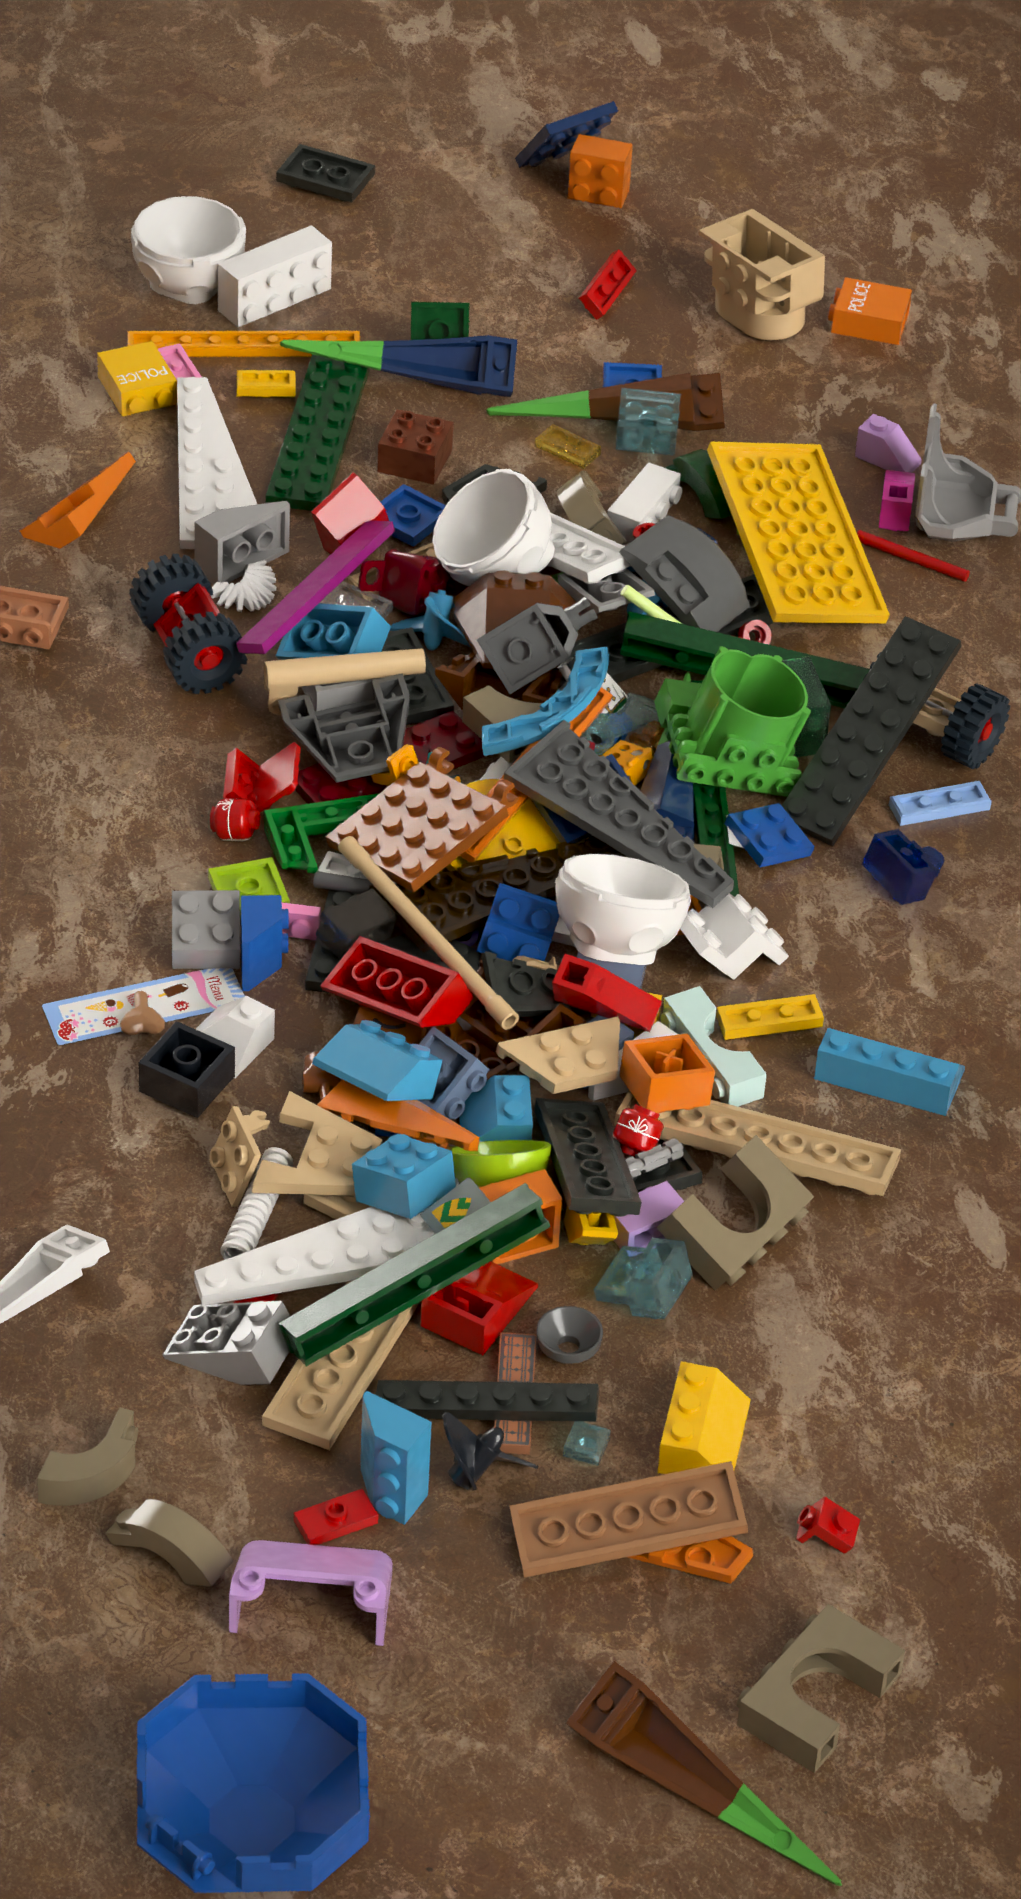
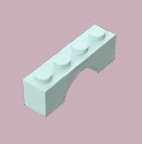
M698 986L665 997L663 1013L660 1015L661 1023L677 1034L688 1033L714 1068L713 1096L716 1099H720L722 1103L737 1107L764 1098L766 1072L750 1051L728 1050L718 1046L708 1037L714 1032L716 1006L703 989Z

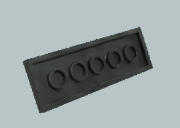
M536 1098L534 1111L545 1142L551 1144L550 1157L569 1210H574L580 1214L603 1212L617 1217H623L627 1214L639 1215L642 1202L620 1144L613 1137L614 1128L604 1103Z

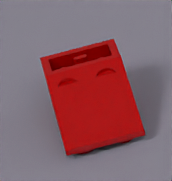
M490 1261L422 1300L421 1327L483 1356L498 1338L500 1332L506 1328L538 1288V1283Z

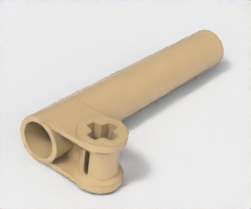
M423 648L265 661L263 683L265 690L269 692V711L273 714L281 715L278 700L296 697L298 687L378 679L402 673L403 676L424 674L426 671L425 654Z

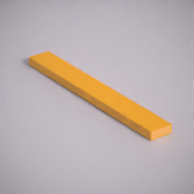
M127 331V346L153 341L157 349L180 344L188 357H312L310 353L282 347L280 342L282 340L360 341V331Z

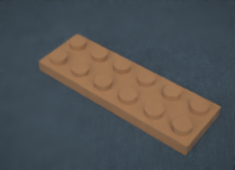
M732 1461L509 1505L524 1578L748 1533L747 1521Z

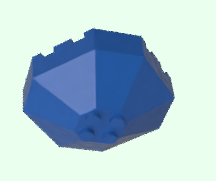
M292 1673V1681H268V1674H235V1682H211V1675H194L137 1722V1846L194 1893L312 1891L361 1849L369 1839L366 1718L308 1673Z

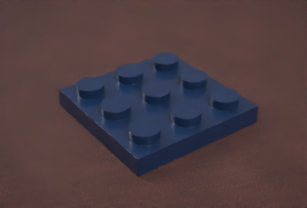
M614 101L546 124L515 157L519 168L529 164L531 167H536L545 162L549 157L559 159L565 156L569 150H572L578 134L598 137L601 134L600 130L611 124V118L618 112Z

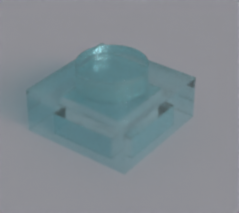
M575 1421L565 1442L563 1456L599 1466L610 1441L611 1430Z

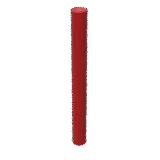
M859 530L857 532L862 544L964 582L969 577V570L865 531Z

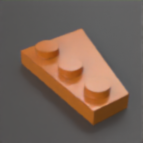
M729 1536L629 1556L628 1558L732 1584L752 1559L753 1549L736 1538Z

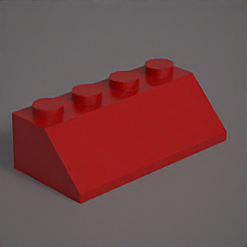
M362 936L358 937L320 985L324 991L421 1028L455 1023L473 1000V996L459 972Z

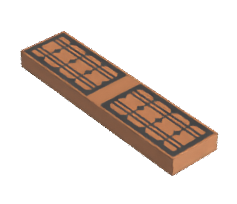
M500 1332L497 1382L534 1383L536 1334ZM495 1420L494 1427H499L504 1432V1441L500 1447L501 1452L530 1455L532 1421Z

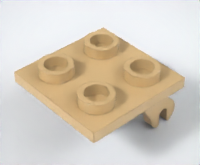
M232 1106L226 1121L222 1124L218 1140L210 1151V1164L215 1169L221 1182L222 1190L226 1193L232 1207L239 1206L261 1157L259 1147L256 1145L252 1135L267 1129L270 1124L269 1120H265L267 1116L265 1112L255 1110L251 1115L243 1116L239 1106Z

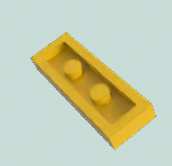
M815 994L718 1006L716 1018L724 1040L823 1027L824 1016Z

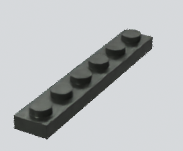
M378 1380L376 1395L425 1419H443V1414L449 1412L457 1419L596 1422L599 1388L598 1384Z

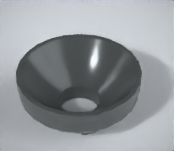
M562 1306L549 1310L539 1319L536 1336L538 1346L546 1356L560 1363L574 1364L586 1361L598 1352L602 1342L603 1328L598 1318L586 1309L576 1306ZM564 1342H572L579 1349L575 1352L567 1353L560 1350L558 1346Z

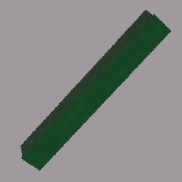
M631 611L628 612L620 655L702 675L707 674L720 646H724L728 650H739L750 656L764 654L774 657V655H779L783 659L782 662L790 667L802 680L807 690L808 700L819 703L823 700V704L826 703L827 705L844 709L859 688L866 673L868 674L870 671L868 668Z
M524 1183L279 1322L278 1325L288 1351L291 1354L293 1353L307 1367L548 1229L551 1226L543 1215L541 1209L542 1199Z

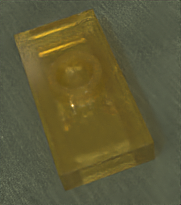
M554 424L535 438V447L583 469L601 455V446Z

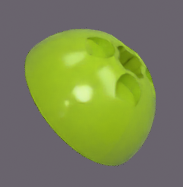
M537 1140L480 1141L478 1151H467L458 1146L447 1148L453 1154L454 1174L458 1182L461 1183L466 1178H471L478 1187L515 1178L526 1173L546 1170L551 1155V1144Z

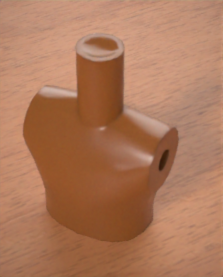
M317 1051L308 1054L304 1059L302 1090L303 1093H319L321 1101L342 1079L312 1064L314 1057L320 1052Z

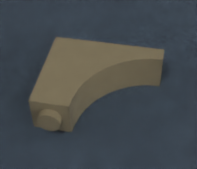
M486 686L463 697L462 722L482 739V726L503 722L520 715L533 714L540 710L539 706L542 703L516 700L499 693L490 686ZM528 745L498 754L508 763H511L522 754Z

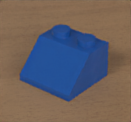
M281 895L241 896L242 991H250L282 967V953H288V933H282V929H289L288 909H282Z

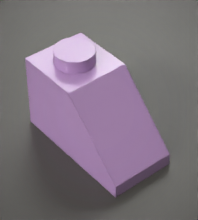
M873 414L858 428L855 457L885 470L910 473L921 464L920 456L899 424Z

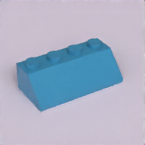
M827 1028L817 1052L814 1079L946 1116L963 1076L965 1066Z

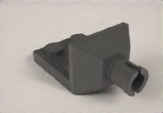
M585 596L565 609L562 606L536 603L477 639V642L509 694L571 657L578 636L577 631L590 621L598 618L593 609L583 615H579V612L590 606Z

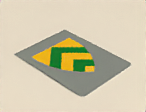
M466 1178L420 1214V1216L436 1234L491 1202L471 1178Z

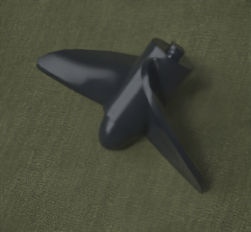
M449 1412L443 1414L445 1433L455 1454L454 1465L449 1469L448 1474L457 1486L467 1490H477L475 1483L494 1460L538 1469L539 1466L501 1452L500 1447L504 1441V1432L501 1428L494 1427L476 1436Z

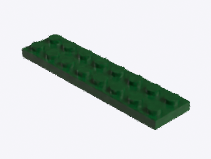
M312 354L266 493V503L287 501L290 504V508L312 511L331 494L370 368Z

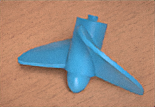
M438 590V593L429 592V597L424 601L427 607L424 615L401 620L390 625V631L412 627L414 632H423L425 646L431 651L440 645L443 637L471 647L462 631L449 622L450 610L454 608V602L452 601L453 596L445 595L446 591Z

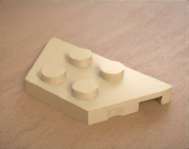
M617 1016L499 1042L496 1053L502 1059L509 1056L520 1064L519 1071L529 1078L536 1079L542 1087L552 1094L616 1080L618 1072L620 1019Z

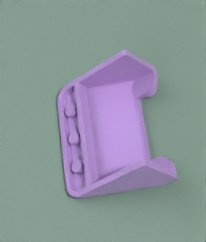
M264 1540L252 1541L243 1547L232 1576L229 1593V1632L237 1633L242 1601H251L258 1598L264 1590L266 1579L354 1586L353 1600L356 1606L363 1611L377 1613L375 1645L383 1646L392 1579V1560L387 1554L377 1550Z

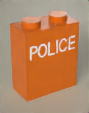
M845 277L842 288H836L834 304L831 303L828 321H833L831 333L899 345L910 312L912 289Z

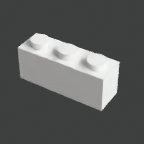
M648 462L607 510V515L627 542L630 543L635 539L633 537V530L636 526L643 523H658L659 520L666 517L670 507L679 502L682 495L680 473Z

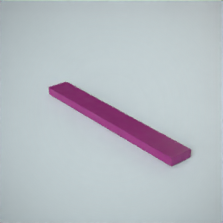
M366 521L236 643L239 653L266 654L395 531L393 522Z

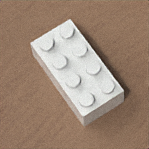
M311 225L218 263V311L234 325L241 327L330 290L332 242Z

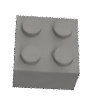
M240 890L172 891V969H240Z

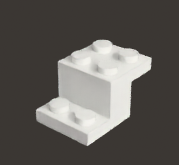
M729 893L714 908L706 905L699 913L692 908L687 912L680 928L700 956L733 980L762 953L778 965L789 957L781 946L784 943L783 938L773 928L768 929L765 924L768 922L766 916L757 907L752 909L750 904L740 894L734 897Z

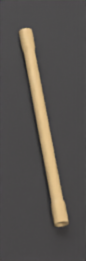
M353 836L345 837L338 846L339 851L356 869L361 871L451 970L459 972L468 989L485 1006L486 1011L503 1029L507 1030L515 1026L519 1020V1015L481 978L371 859L370 854Z

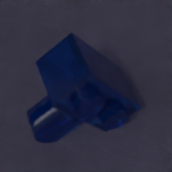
M899 829L874 834L862 865L892 895L894 900L899 902L900 905L925 900L934 878L938 877L945 859L937 849L930 846L921 848L915 840L910 841Z

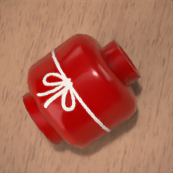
M221 799L211 809V830L216 832L217 836L223 841L249 840L254 830H258L260 827V812L254 809L253 803L249 799Z
M634 1104L633 1108L622 1110L613 1131V1137L621 1144L620 1147L623 1153L635 1157L636 1154L649 1151L658 1144L664 1129L663 1123L658 1119L660 1114Z

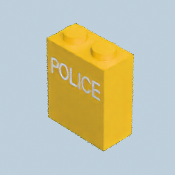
M153 341L97 353L98 378L122 417L177 405V379Z

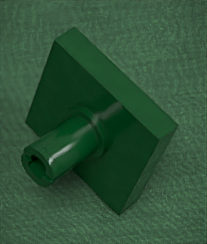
M411 301L410 340L469 337L470 303Z

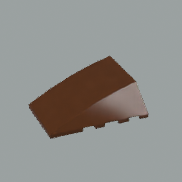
M473 650L467 656L459 654L454 657L452 664L448 667L442 664L435 668V675L461 710H463V697L486 686H490L499 693L516 700L544 703L557 692L562 678V674L558 669L559 665L509 694L494 669H484Z
M481 958L479 961L480 967L476 972L486 982ZM471 992L473 1000L455 1023L438 1025L436 1028L490 1069L486 1074L488 1080L494 1075H503L519 1065L518 1062L509 1056L502 1059L497 1055L496 1050L499 1042L585 1024L586 1020L560 1003L547 1016L519 1017L515 1026L505 1030Z

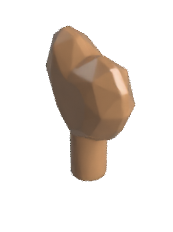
M137 991L134 994L135 1008L127 1012L120 1022L121 1030L130 1036L141 1033H160L165 1028V1020L157 1011L148 1007L147 993Z

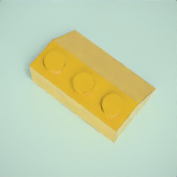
M681 1361L660 1443L658 1473L669 1474L732 1461L735 1471L751 1399L718 1368Z

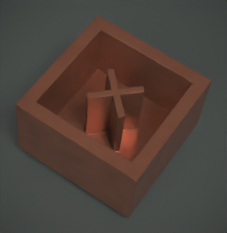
M397 409L378 443L377 472L434 485L453 449L454 422L443 420L439 417H430Z

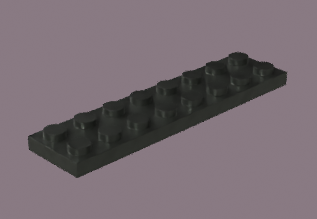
M907 616L903 618L782 804V807L803 833L834 846L962 647L961 640Z

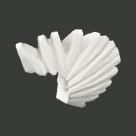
M265 560L247 564L244 566L245 574L240 582L235 585L234 583L228 584V582H216L212 587L214 595L211 598L220 597L217 605L221 606L225 603L224 608L226 609L235 602L239 612H242L243 605L250 612L255 609L260 610L261 607L265 608L267 604H270L275 596L271 592L276 591L277 588L273 585V583H276L275 573L272 572L273 569L270 566H264L267 563Z

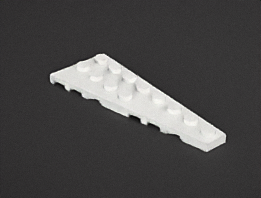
M177 377L180 549H195V521L220 509L258 504L207 377Z
M455 1178V1183H456V1186H457V1185H459V1182H458V1180ZM369 1207L195 1270L194 1282L202 1306L352 1281L433 1236L435 1233L420 1216L425 1210L409 1219L375 1207Z

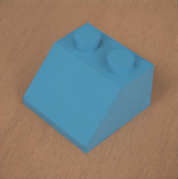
M494 1075L486 1081L485 1086L481 1090L473 1091L464 1102L465 1110L459 1117V1125L479 1136V1142L532 1140L533 1122L530 1079L528 1076Z

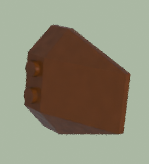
M500 570L483 575L455 597L454 620L484 669H494L477 639L536 603L562 606L565 609L577 601L550 575H542L537 572L517 574Z

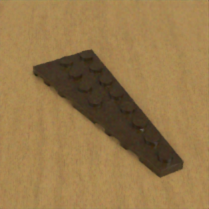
M589 836V839H586L584 843L574 844L567 843L566 841L557 843L556 849L538 852L534 848L526 850V855L509 859L507 855L462 864L455 871H440L415 892L397 883L395 885L443 937L450 942L486 925L500 883L549 899L556 895L555 881L566 859L586 854L627 856L598 838ZM373 884L369 885V896L423 953L431 950V947Z

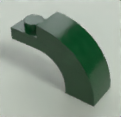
M698 449L679 456L673 460L672 465L664 467L680 473V481L686 482L693 488L702 504L705 517L722 519L732 515L706 450Z

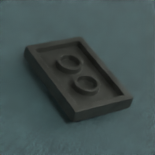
M299 144L277 170L276 181L291 187L306 189L316 194H323L337 198L340 201L352 203L375 175V165Z

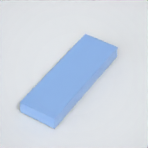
M974 781L891 796L889 807L899 825L903 826L990 810L991 800L981 782Z

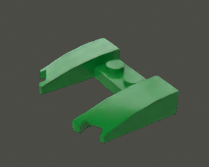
M378 794L264 810V831L282 869H287L288 867L315 874L318 871V866L307 836L332 832L338 825L346 821Z

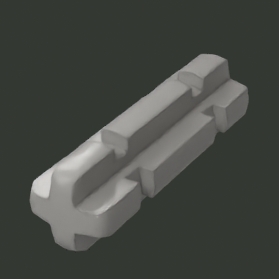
M672 1138L663 1142V1146L658 1144L649 1151L636 1154L635 1159L633 1156L626 1158L625 1160L632 1178L640 1176V1171L645 1174L668 1164V1159L672 1162L683 1156L682 1143H679L676 1138Z

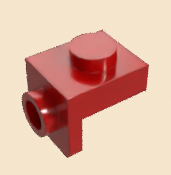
M824 1496L812 1506L807 1505L799 1514L797 1519L799 1529L796 1540L803 1544L815 1535L845 1554L854 1547L860 1519Z

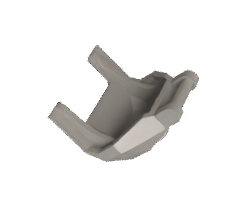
M933 404L930 408L924 460L920 476L915 515L916 526L919 530L924 531L928 538L948 541H961L990 535L1006 537L1016 535L1018 532L1016 515L1018 504L1021 502V489L1013 485L998 484L992 474L964 456L944 454L940 441L941 416L936 412L937 404ZM995 503L1006 505L1004 516L994 515Z

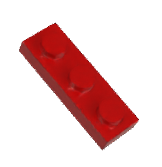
M620 249L609 256L579 297L584 307L596 320L605 315L637 271Z

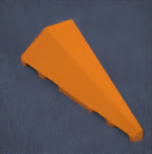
M130 452L125 453L109 467L100 471L99 475L85 482L19 532L24 538L58 549L74 541L87 529L134 465L135 459Z
M342 1079L317 1104L319 1107L335 1115H341L342 1119L349 1122L356 1120L373 1128L405 1134L414 1138H426L428 1136L434 1138V1143L442 1145L449 1143L461 1147L463 1150L478 1151L479 1136L418 1100L385 1101Z

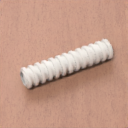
M271 1147L264 1151L235 1215V1219L221 1246V1255L225 1260L253 1250L257 1246L280 1194L252 1193L253 1181L262 1159L292 1167L293 1159L287 1151L277 1147Z

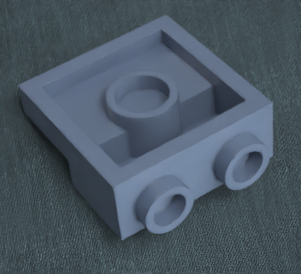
M433 1026L419 1045L428 1047L431 1050L430 1054L443 1061L433 1098L418 1101L450 1120L456 1119L464 1112V1102L473 1091L481 1090L485 1086L487 1081L486 1074L490 1069Z

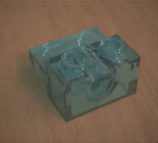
M622 388L616 450L675 456L681 394Z
M652 1238L646 1248L622 1246L594 1288L596 1300L616 1304H629L632 1316L665 1320L693 1276L685 1241Z

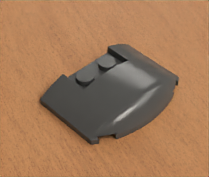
M667 515L619 551L685 625L719 632L750 607L745 586L733 563L712 539L687 522Z

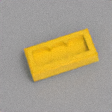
M237 370V396L264 398L296 397L295 371Z

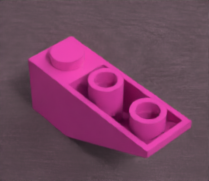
M886 470L879 528L909 532L915 473Z

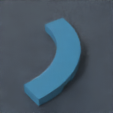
M608 647L576 651L574 666L568 677L567 685L562 691L558 690L552 697L539 706L540 710L533 714L520 715L503 722L482 726V749L484 756L503 753L534 743L544 738L563 720L570 722L576 718L595 698L605 680L609 666Z

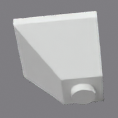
M244 996L218 1006L196 1030L235 1047L234 1078H236L274 1040L275 1010L248 996Z

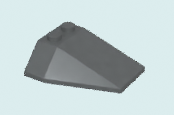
M403 673L372 680L374 699L315 712L309 694L278 700L284 724L335 782L387 772L389 768L386 760L403 747L410 694Z

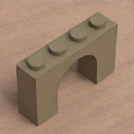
M757 1135L720 1168L750 1201L755 1213V1228L753 1232L740 1233L728 1229L693 1194L657 1227L662 1235L715 1291L724 1282L732 1286L745 1274L746 1271L742 1266L746 1262L753 1266L767 1252L763 1246L767 1242L774 1246L788 1232L784 1226L788 1222L793 1226L796 1225L809 1212L804 1206L814 1198L808 1189Z
M827 1604L818 1615L813 1614L810 1616L803 1628V1632L797 1639L791 1638L786 1643L779 1659L775 1663L769 1662L764 1667L759 1681L752 1688L748 1686L743 1690L737 1701V1707L739 1708L737 1725L815 1773L837 1748L840 1724L800 1699L792 1687L793 1684L808 1674L830 1672L844 1676L881 1698L902 1674L905 1650L830 1604Z

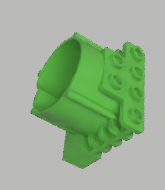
M720 646L702 684L665 678L654 703L661 727L667 728L665 734L667 740L671 741L669 749L674 754L672 760L674 766L678 768L676 771L678 780L788 797L802 775V772L797 769L799 762L798 758L794 756V744L811 710L806 707L808 694L805 685L799 676L782 662L781 656L774 655L772 657L764 654L750 656L745 652L728 650L726 647Z

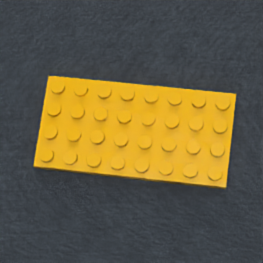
M710 442L707 452L772 621L886 624L890 616L821 444Z

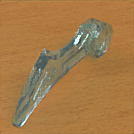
M629 692L623 709L616 713H600L582 734L581 738L585 737L588 741L594 742L590 734L598 735L602 739L603 745L596 744L594 752L599 757L602 756L613 746L615 738L645 726L660 724L654 700Z

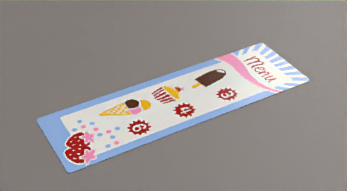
M213 968L46 1003L42 1005V1008L57 1044L65 1045L123 1032L120 1022L127 1012L135 1008L134 994L137 991L147 993L148 1007L157 1011L165 1022L211 1013L218 1006L242 998L245 995L232 968Z

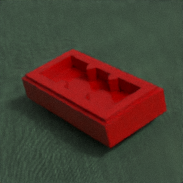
M362 1488L294 1512V1523L307 1544L319 1545L378 1524V1513Z

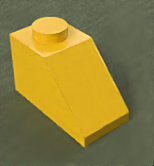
M567 1206L564 1224L569 1243L605 1245L617 1238L618 1230L613 1215L603 1212L580 1214L574 1210H569Z

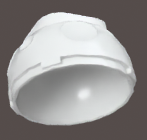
M197 196L167 198L155 202L142 210L131 228L133 256L140 271L149 280L150 288L159 294L188 304L204 303L211 299L218 292V263L245 253L246 226L242 217H238L233 209L216 200Z
M497 469L494 472L483 474L463 486L446 504L433 529L434 535L432 540L435 555L453 579L467 586H470L487 573H495L500 570L517 574L538 573L551 561L555 550L554 544L550 539L552 527L550 510L543 496L523 474L513 472L511 469Z
M586 854L573 856L565 860L564 866L559 870L555 881L558 913L569 929L570 938L575 947L584 956L601 961L637 965L652 964L655 960L657 949L667 945L677 935L691 903L689 885L679 875L652 863L617 855Z

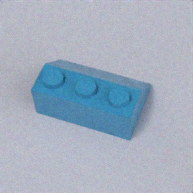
M319 603L283 637L276 657L286 660L381 652L391 626L373 607Z
M362 1020L360 1024H346L313 1059V1065L385 1101L432 1099L443 1061L430 1054L431 1050L428 1047L409 1044L405 1042V1036L393 1032H384L380 1030V1024L368 1020Z
M366 1391L362 1398L360 1470L370 1502L375 1510L383 1517L393 1519L405 1525L428 1496L432 1422Z

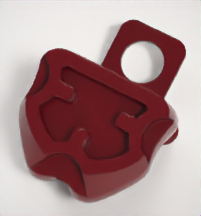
M390 549L386 552L384 560H371L362 563L358 589L363 592L379 591L378 595L381 602L387 603L408 615H418L426 613L427 607L424 601L429 597V592L438 593V590L446 591L449 573L436 557L419 556L412 553L399 552L397 549ZM375 567L377 570L376 580L372 584H367L366 574L369 569Z

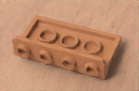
M0 586V641L50 650L69 608V597Z

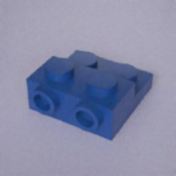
M500 883L477 952L483 954L485 951L497 954L496 958L513 961L516 956H526L545 961L560 917L557 902Z

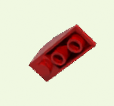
M564 954L552 982L554 1000L606 1018L618 1016L621 1023L647 1032L651 1031L662 1005V1001L603 967L568 954Z

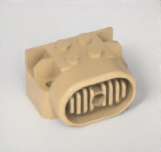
M754 209L699 230V236L713 244V247L704 252V260L712 266V286L715 287V308L717 313L730 324L756 339L781 340L797 334L805 323V306L820 301L823 298L825 255Z

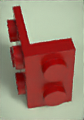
M293 742L260 766L238 748H235L227 754L223 797L249 799L253 803L255 810L259 812L268 810L273 803L283 796L290 795L298 785L300 746Z

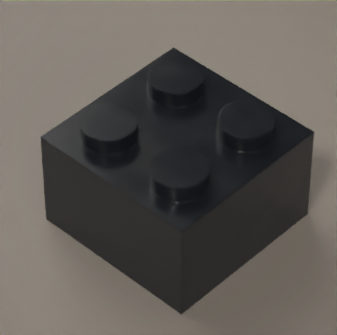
M176 1021L138 1062L139 1092L198 1118L235 1077V1047Z

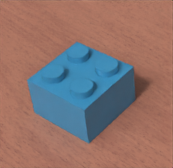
M405 1134L391 1136L386 1142L368 1151L366 1155L352 1163L357 1202L412 1219L440 1200L456 1187L452 1151L438 1147L434 1143H425L409 1138Z

